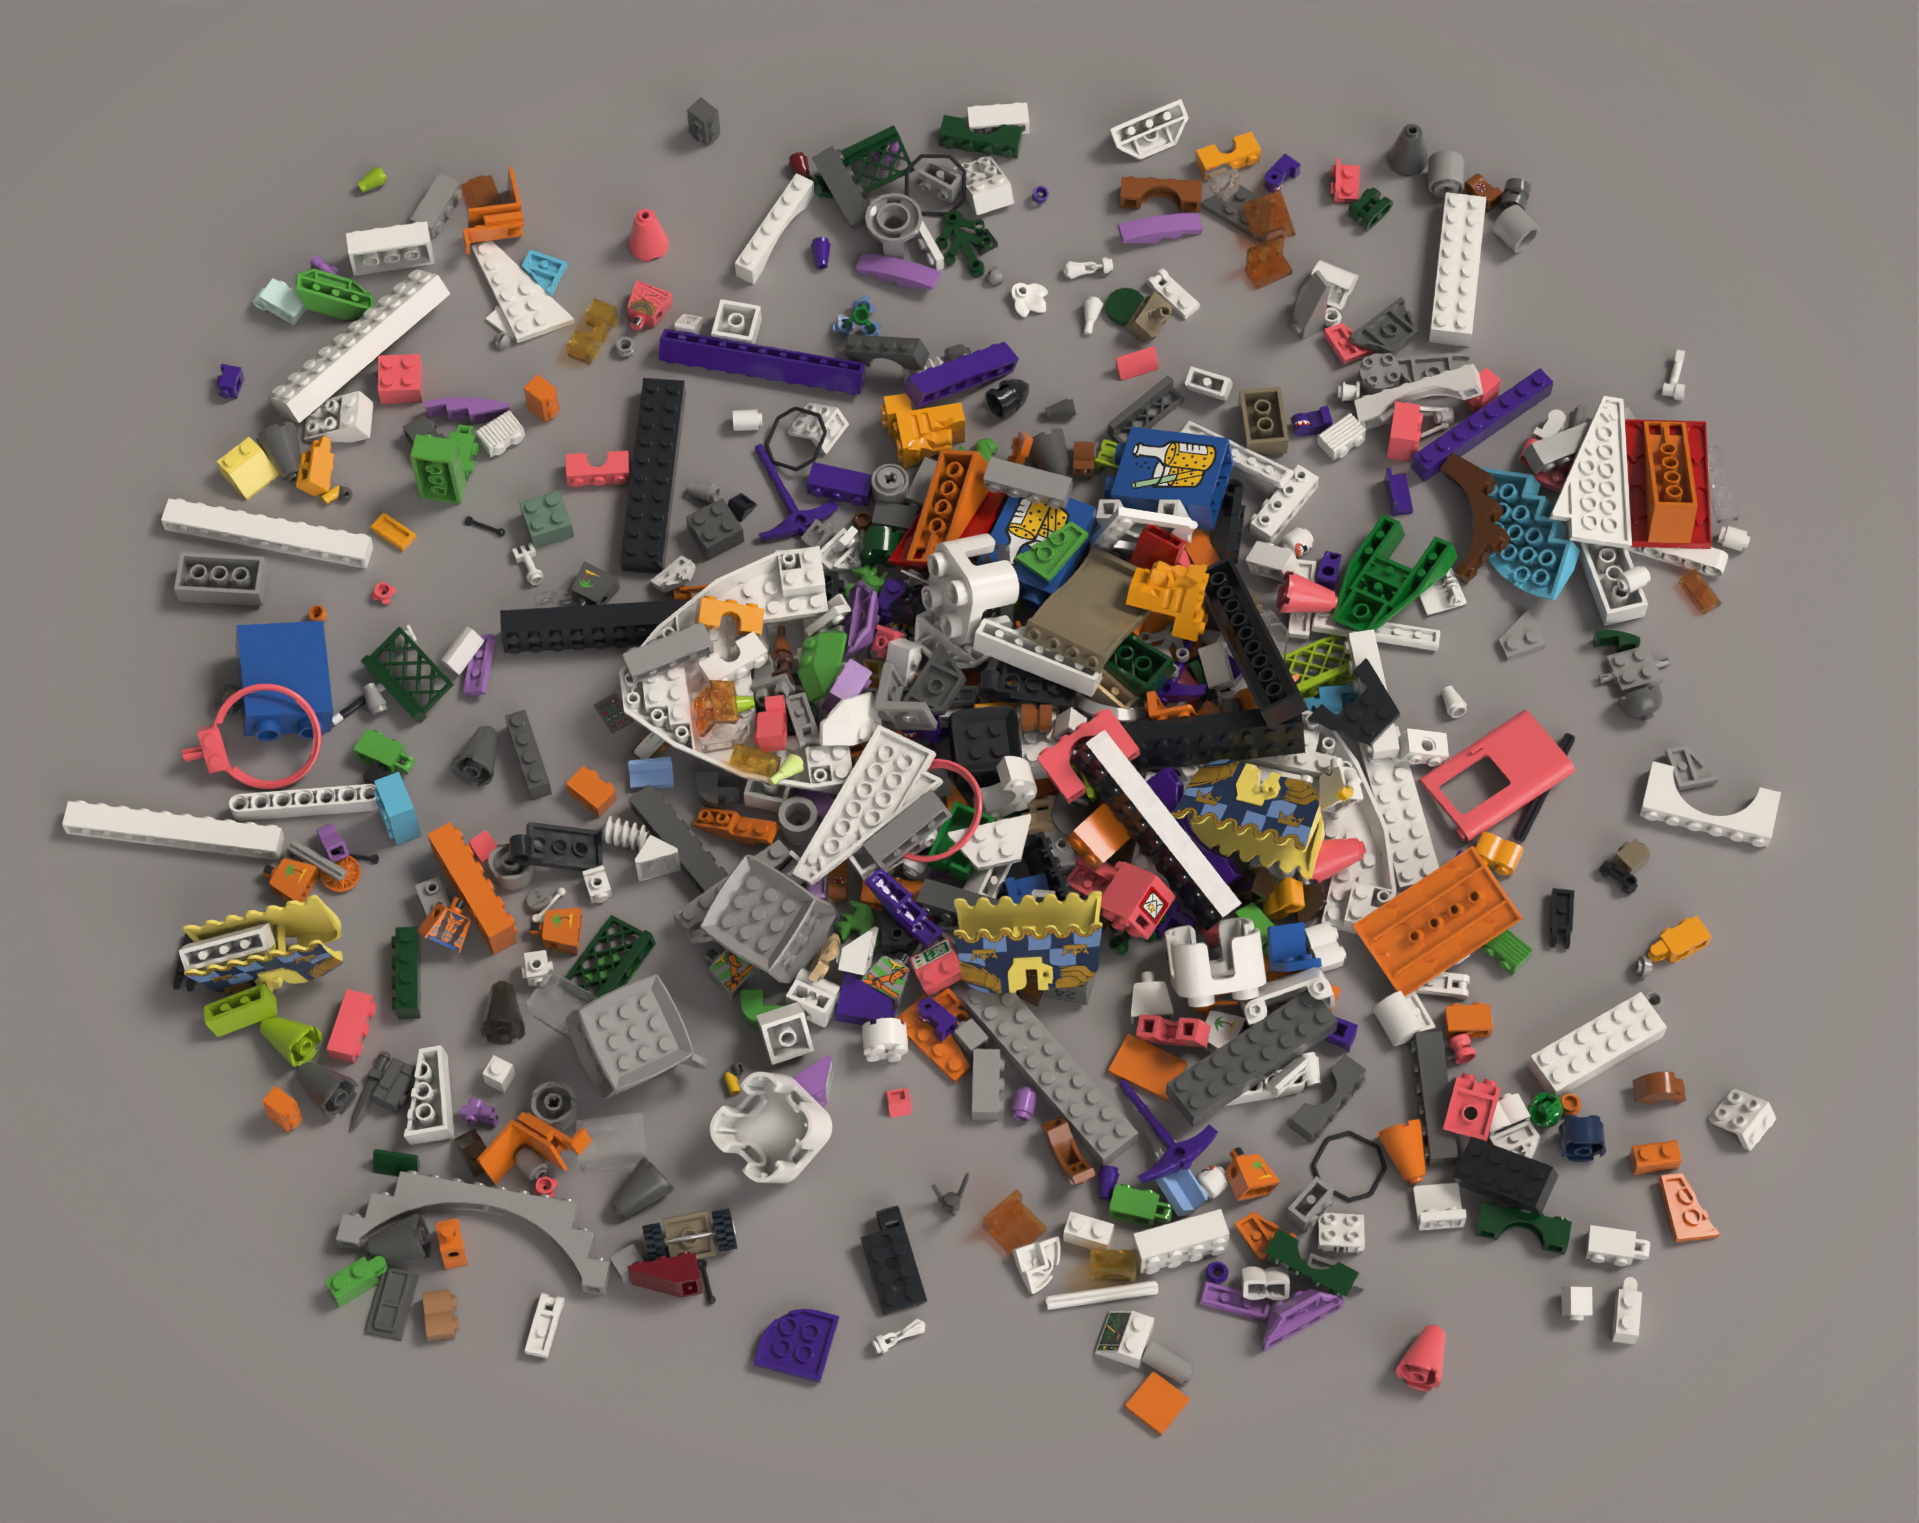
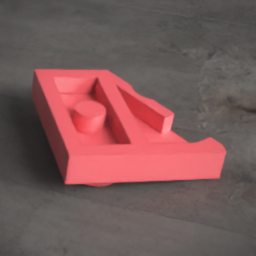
M1343 323L1324 329L1323 335L1343 365L1376 353V351L1348 342L1349 336L1354 332Z

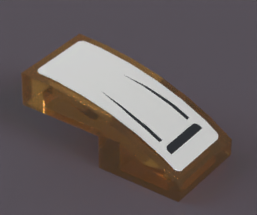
M649 731L632 749L631 753L639 760L656 758L670 744Z

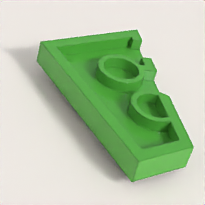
M1071 521L1050 534V537L1044 541L1037 542L1028 551L1015 556V560L1047 583H1050L1088 538V532Z

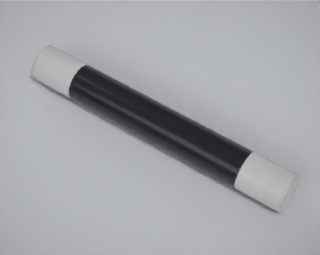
M381 683L376 685L380 693L386 689ZM364 694L334 715L332 724L334 726L366 704Z

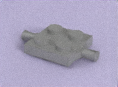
M1647 645L1608 655L1606 662L1610 673L1598 675L1600 684L1613 681L1618 686L1622 695L1647 686L1651 687L1654 684H1662V677L1658 668L1669 666L1670 662L1668 657L1655 660Z

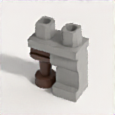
M779 654L777 666L771 656L768 655V660L763 666L754 668V679H752L750 689L754 693L759 706H765V697L784 695V699H787L788 694L795 692L793 685L795 680L789 672L794 664V657L791 654Z

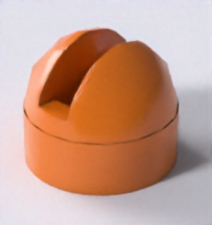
M314 605L310 608L308 615L312 621L324 622L327 619V612L321 605Z

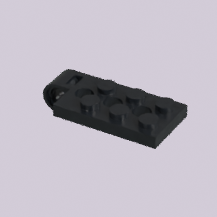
M1229 479L1222 501L1225 504L1223 515L1231 516L1226 557L1231 556L1234 563L1238 565L1245 505H1242L1244 487L1241 481Z
M1004 662L1002 676L999 672L990 669L983 670L980 673L977 693L983 699L1015 704H1034L1037 707L1040 704H1052V709L1065 711L1069 708L1074 709L1075 690ZM1014 679L1017 681V684L1009 685L1006 681ZM1031 682H1035L1039 685V687L1031 688L1028 686V684ZM1056 685L1060 687V690L1052 691L1049 687Z
M528 822L526 825V835L517 834L509 838L510 861L513 863L582 872L603 865L601 831ZM534 841H540L543 844V848L536 847ZM555 843L561 844L564 847V851L557 850ZM575 846H581L585 853L577 852Z
M896 1205L876 1211L881 1231L860 1237L883 1315L927 1302L899 1206ZM882 1237H889L891 1239L892 1245L889 1248H882L880 1246L879 1240ZM894 1258L898 1261L899 1266L895 1270H890L885 1265L886 1261ZM896 1280H901L905 1283V1289L897 1292L892 1288V1283Z

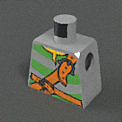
M712 948L705 956V959L711 963L708 968L710 978L730 1001H733L740 994V990H744L760 973V968L743 960L727 949L720 954Z
M900 951L894 960L887 956H882L861 981L891 1000L893 1006L899 1008L911 978V969L906 967L909 956Z

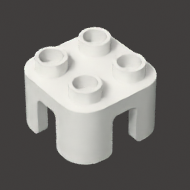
M988 533L938 543L934 553L928 556L927 564L930 577L928 585L924 586L921 591L923 605L927 611L934 610L940 619L941 630L945 638H952L958 645L974 642L975 632L983 621L981 618L985 610L1010 605L1018 600L1019 582L1017 574L1009 561L1003 560L975 566L968 559V557L994 551L995 540ZM1007 615L987 618L990 621L1012 629L1013 623Z
M1230 918L1218 922L1221 956L1215 960H1209L1208 949L1204 942H1196L1195 930L1192 926L1175 927L1164 933L1171 985L1178 996L1188 998V1005L1190 1007L1212 1005L1215 1003L1214 995L1232 992L1234 1000H1247L1259 996L1258 987L1266 984V974L1260 929H1254V923L1251 919Z
M768 1072L752 1073L740 1084V1088L748 1094L746 1098L736 1107L722 1106L713 1116L710 1124L711 1138L723 1152L737 1153L748 1162L742 1171L751 1180L760 1183L791 1182L829 1140L832 1133L831 1118L827 1111L792 1077L785 1074Z

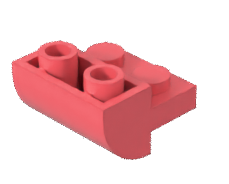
M1080 855L1075 860L1076 867L1067 877L1070 889L1088 899L1089 894L1093 891H1100L1103 895L1118 870L1115 866L1105 861L1095 871L1086 864L1084 858Z

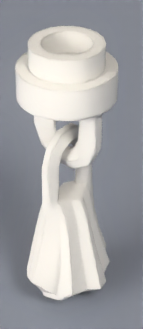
M1107 257L1102 258V264L1097 265L1094 262L1078 263L1069 261L1063 268V273L1066 277L1073 279L1083 274L1094 273L1097 269L1103 268V273L1108 274L1109 271H1113L1112 259ZM1085 266H1090L1091 270H1085Z
M915 1318L905 1328L895 1333L874 1337L875 1340L871 1341L875 1352L883 1354L888 1351V1348L894 1346L898 1340L924 1333L925 1323ZM889 1338L892 1342L886 1344L885 1339Z

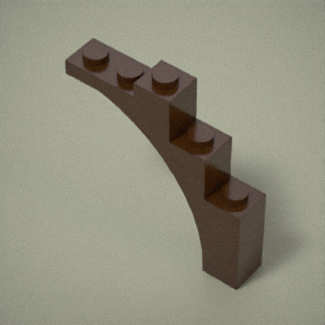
M1452 452L1440 469L1447 479L1465 492L1473 512L1474 528L1471 546L1466 558L1455 571L1459 580L1467 585L1470 580L1475 578L1481 565L1489 559L1490 553L1493 552L1499 555L1502 550L1506 549L1511 538L1505 529L1494 524L1501 518L1503 509L1498 501L1488 496V494L1493 492L1497 484L1492 475Z

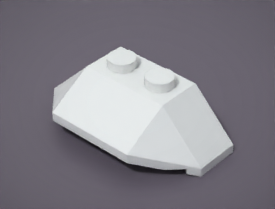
M1180 99L1110 128L1109 131L1117 149L1141 160L1176 145L1188 120V115Z
M926 610L916 615L914 642L922 645L921 652L930 658L939 643H941L960 670L976 667L990 659V656L973 650L974 642L958 645L952 638H945L941 630L940 619L934 610Z
M867 692L842 699L832 709L827 719H823L820 723L819 745H856L869 741L878 725L882 726L880 711L874 709L876 701L873 693Z

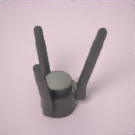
M969 1173L965 1174L958 1193L949 1192L942 1195L935 1184L932 1185L938 1201L943 1205L944 1211L952 1216H956V1212L960 1209V1199L963 1197V1192L969 1180Z

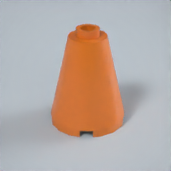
M1420 1119L1408 1121L1409 1125H1401L1400 1123L1377 1133L1378 1139L1404 1182L1409 1181L1410 1185L1423 1181L1422 1177L1426 1175Z

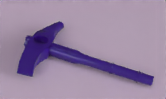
M762 444L755 446L759 459H761L768 472V476L773 481L789 513V516L769 531L758 533L760 541L789 538L798 535L803 536L815 519L823 522L839 509L831 499L820 507L799 511Z
M1185 639L1184 647L1190 653L1195 641ZM1175 661L1174 664L1178 666L1179 675L1174 679L1169 678L1157 692L1165 707H1167L1168 703L1184 702L1205 694L1207 684L1185 685L1178 683L1186 662Z
M1126 1080L1119 1083L1125 1096L1134 1104L1138 1112L1141 1113L1167 1149L1153 1167L1138 1175L1141 1184L1175 1173L1181 1169L1188 1170L1192 1162L1210 1145L1218 1134V1131L1209 1124L1196 1136L1176 1143L1150 1112L1147 1105L1139 1098L1134 1088Z

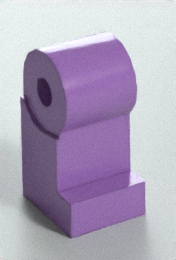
M333 823L316 830L330 861L334 863L350 856L343 838L339 835ZM334 849H342L337 855L331 854Z

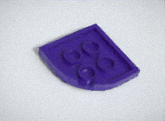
M813 1309L789 1311L788 1314L775 1319L763 1333L755 1356L754 1366L821 1383L840 1317Z

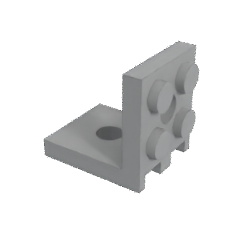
M884 663L883 670L879 673L880 684L879 689L875 692L876 703L874 709L881 711L880 718L882 721H887L886 728L898 730H936L938 722L926 702L901 701L904 682L893 663Z

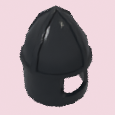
M1011 378L1001 381L997 390L994 388L988 390L985 396L991 411L997 417L1003 418L1011 412L1019 410L1024 405L1029 394V384L1023 380Z

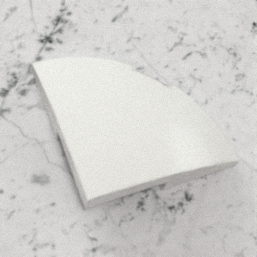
M1059 1236L1040 1240L1012 1250L1019 1273L1030 1294H1034L1044 1288L1053 1276L1050 1273L1053 1266L1058 1265L1060 1260Z

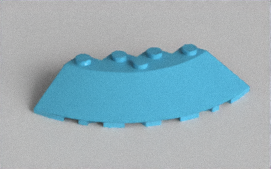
M1481 468L1490 473L1497 483L1493 492L1488 494L1489 497L1498 501L1503 509L1501 518L1494 524L1505 529L1511 538L1506 549L1502 550L1499 555L1493 552L1490 553L1489 562L1502 577L1519 589L1537 597L1555 601L1575 569L1580 550L1572 541L1563 540L1567 528L1560 520L1550 519L1554 506L1545 496H1538L1541 484L1532 474Z

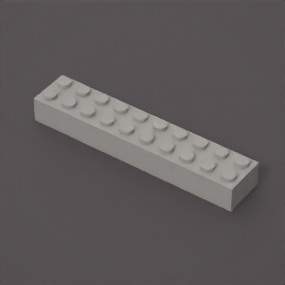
M972 988L961 996V1008L977 1023L996 1048L1000 1049L1003 1056L1031 1088L1034 1089L1057 1117L1061 1116L1068 1123L1071 1133L1100 1166L1109 1165L1138 1142L1137 1130L1016 993L993 994Z

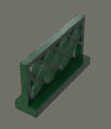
M894 125L841 150L845 157V160H843L845 166L852 168L854 162L858 160L864 162L860 172L852 169L854 174L859 175L856 184L861 182L862 177L872 179L870 185L863 188L865 192L863 195L905 176L906 168L903 170L895 169L899 159L906 161L908 166L912 163L900 134ZM898 142L900 147L897 154L888 152L889 146ZM875 152L882 153L879 163L870 161L871 155ZM886 155L895 158L892 167L882 165ZM868 164L877 166L873 176L864 173ZM914 167L909 171V173L915 171ZM881 168L890 171L885 179L877 178Z
M400 626L370 656L366 655L361 660L366 668L411 717L421 723L427 718L425 714L454 686L452 681ZM401 634L404 637V647H394L395 639ZM409 650H416L418 652L417 661H408ZM384 651H389V662H381L378 657ZM394 651H404L403 662H394ZM403 665L402 676L395 677L393 675V666ZM407 665H417L416 676H407ZM421 665L431 666L430 675L421 676ZM421 679H430L429 690H420ZM435 679H443L446 682L440 690H434ZM406 680H416L415 691H408L406 689ZM420 694H429V702L422 707L419 704Z
M611 915L562 980L561 985L591 1002L626 985L632 978L633 973L640 967L656 945L652 933L647 930L641 931ZM613 924L620 926L621 932L609 935L608 930ZM632 934L639 936L635 942L626 943L625 936ZM622 937L624 945L612 948L610 940ZM607 941L609 949L597 952L596 946L601 942ZM625 950L626 955L624 958L614 961L613 953ZM610 954L611 962L599 965L598 957ZM595 958L596 966L584 969L583 964L585 961ZM612 967V974L601 978L600 970ZM597 971L598 979L586 982L585 974ZM582 975L583 983L577 985L570 983L573 977ZM600 985V990L595 996L588 993L587 987Z

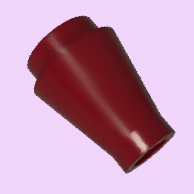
M803 152L791 155L789 157V166L794 173L811 180L807 156Z

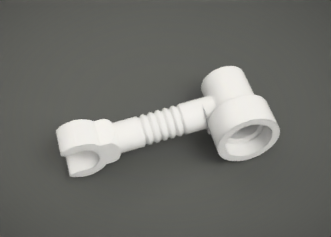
M1677 349L1669 384L1664 383L1662 395L1674 397V400L1682 401L1685 385L1679 384L1678 379L1684 362L1685 351Z

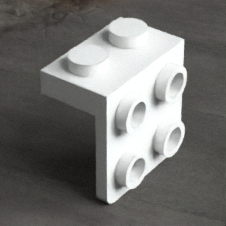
M1733 1089L1712 1113L1709 1120L1711 1124L1737 1134L1742 1147L1751 1151L1765 1132L1773 1125L1776 1117L1768 1101L1738 1089Z

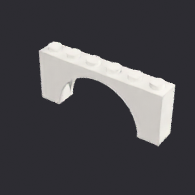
M1652 762L1639 816L1645 817L1650 821L1666 822L1671 826L1687 827L1691 831L1707 832L1712 836L1728 837L1736 842L1744 841L1752 843L1757 847H1768L1772 838L1781 792L1760 787L1754 801L1744 810L1727 816L1708 815L1692 808L1680 796L1674 783V766Z

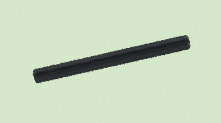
M1569 733L1564 734L1559 744L1560 749L1566 756L1575 741V736ZM1550 789L1530 802L1514 833L1516 840L1520 842L1525 841Z

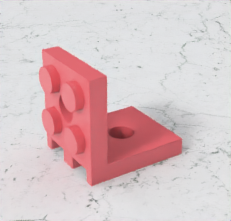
M1462 1072V1076L1457 1075L1443 1129L1487 1141L1501 1087L1497 1086L1496 1081L1485 1078L1483 1082L1476 1081V1076ZM1467 1107L1476 1108L1478 1114L1475 1119L1469 1120L1464 1116V1110Z

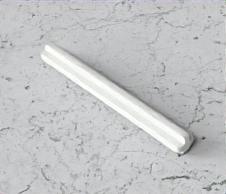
M1149 1281L1047 1296L1045 1302L1047 1309L1051 1310L1154 1295L1158 1293L1159 1289L1157 1281Z

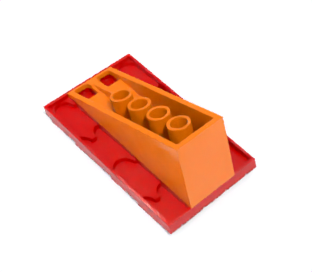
M1625 419L1632 536L1631 547L1711 549L1706 421Z
M940 451L924 506L889 558L888 562L890 564L916 566L919 568L928 567V556L934 553L938 543L988 533L992 524L999 517L1009 496L1007 493H994L984 488L983 478L988 462L978 451Z

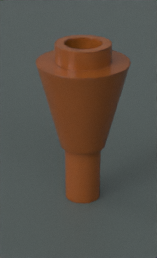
M782 625L777 627V637L771 652V658L777 661V657L781 653L792 655L787 638L785 637V626Z

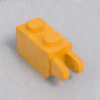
M326 436L321 437L320 440L312 441L310 450L302 453L300 456L296 487L314 497L329 491L331 484L330 478L334 454L330 453L331 442Z
M1698 916L1691 919L1687 917L1680 921L1678 926L1674 928L1668 927L1660 933L1658 942L1650 947L1647 958L1651 959L1652 963L1665 958L1669 962L1676 963L1708 946L1712 936Z

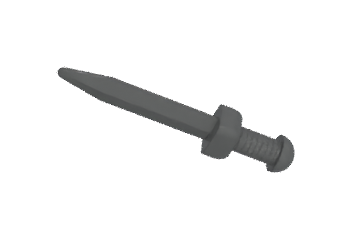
M386 1051L379 1053L378 1056L380 1058L375 1069H370L367 1074L369 1081L355 1110L352 1129H356L365 1117L372 1101L371 1095L384 1074L383 1071L387 1062L391 1061V1055Z

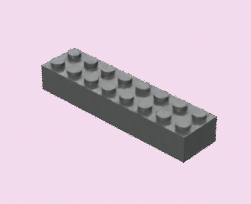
M1307 989L1269 1014L1264 1020L1256 1023L1168 1082L1166 1094L1189 1124L1194 1127L1334 1033L1337 1029L1338 1020L1324 1002L1314 999Z

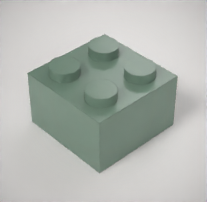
M559 490L519 502L525 526L535 549L574 537L572 523Z

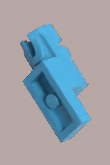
M1353 685L1318 687L1317 699L1311 697L1304 699L1309 709L1307 711L1314 712L1323 704L1333 714L1340 717L1343 710L1342 702L1352 704L1358 698V693H1354Z

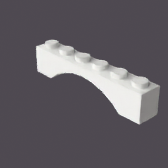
M797 173L795 174L736 260V277L754 285L764 270L772 249L784 229L797 214L805 210L814 197V181Z
M1471 364L1463 365L1455 370L1443 371L1432 377H1423L1419 381L1404 383L1393 389H1384L1380 393L1365 395L1354 401L1358 421L1368 430L1384 425L1394 413L1395 401L1411 403L1420 398L1430 396H1450L1467 400L1483 395L1479 372L1475 365Z

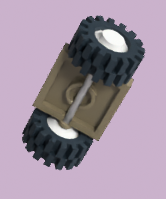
M730 1208L712 1211L714 1228H711L708 1209L663 1218L666 1233L664 1240L660 1222L642 1226L644 1245L649 1262L655 1261L657 1257L666 1256L664 1245L668 1246L670 1257H675L682 1252L696 1253V1259L715 1256L716 1250L713 1239L715 1234L719 1252L737 1249L736 1232Z

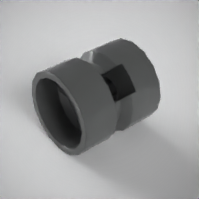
M1520 178L1507 180L1499 205L1500 210L1503 212L1510 206L1519 205L1525 211L1531 192V185Z

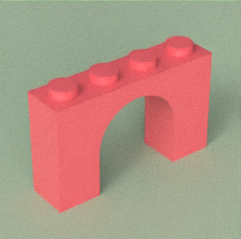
M1109 708L1105 711L1103 709L1094 714L1091 721L1079 724L1075 728V732L1069 736L1067 734L1058 739L1055 746L1052 748L1046 747L1039 753L1040 756L1037 757L1039 765L1068 804L1086 793L1085 785L1070 765L1071 755L1079 745L1088 742L1105 729L1130 762L1140 755L1139 748Z

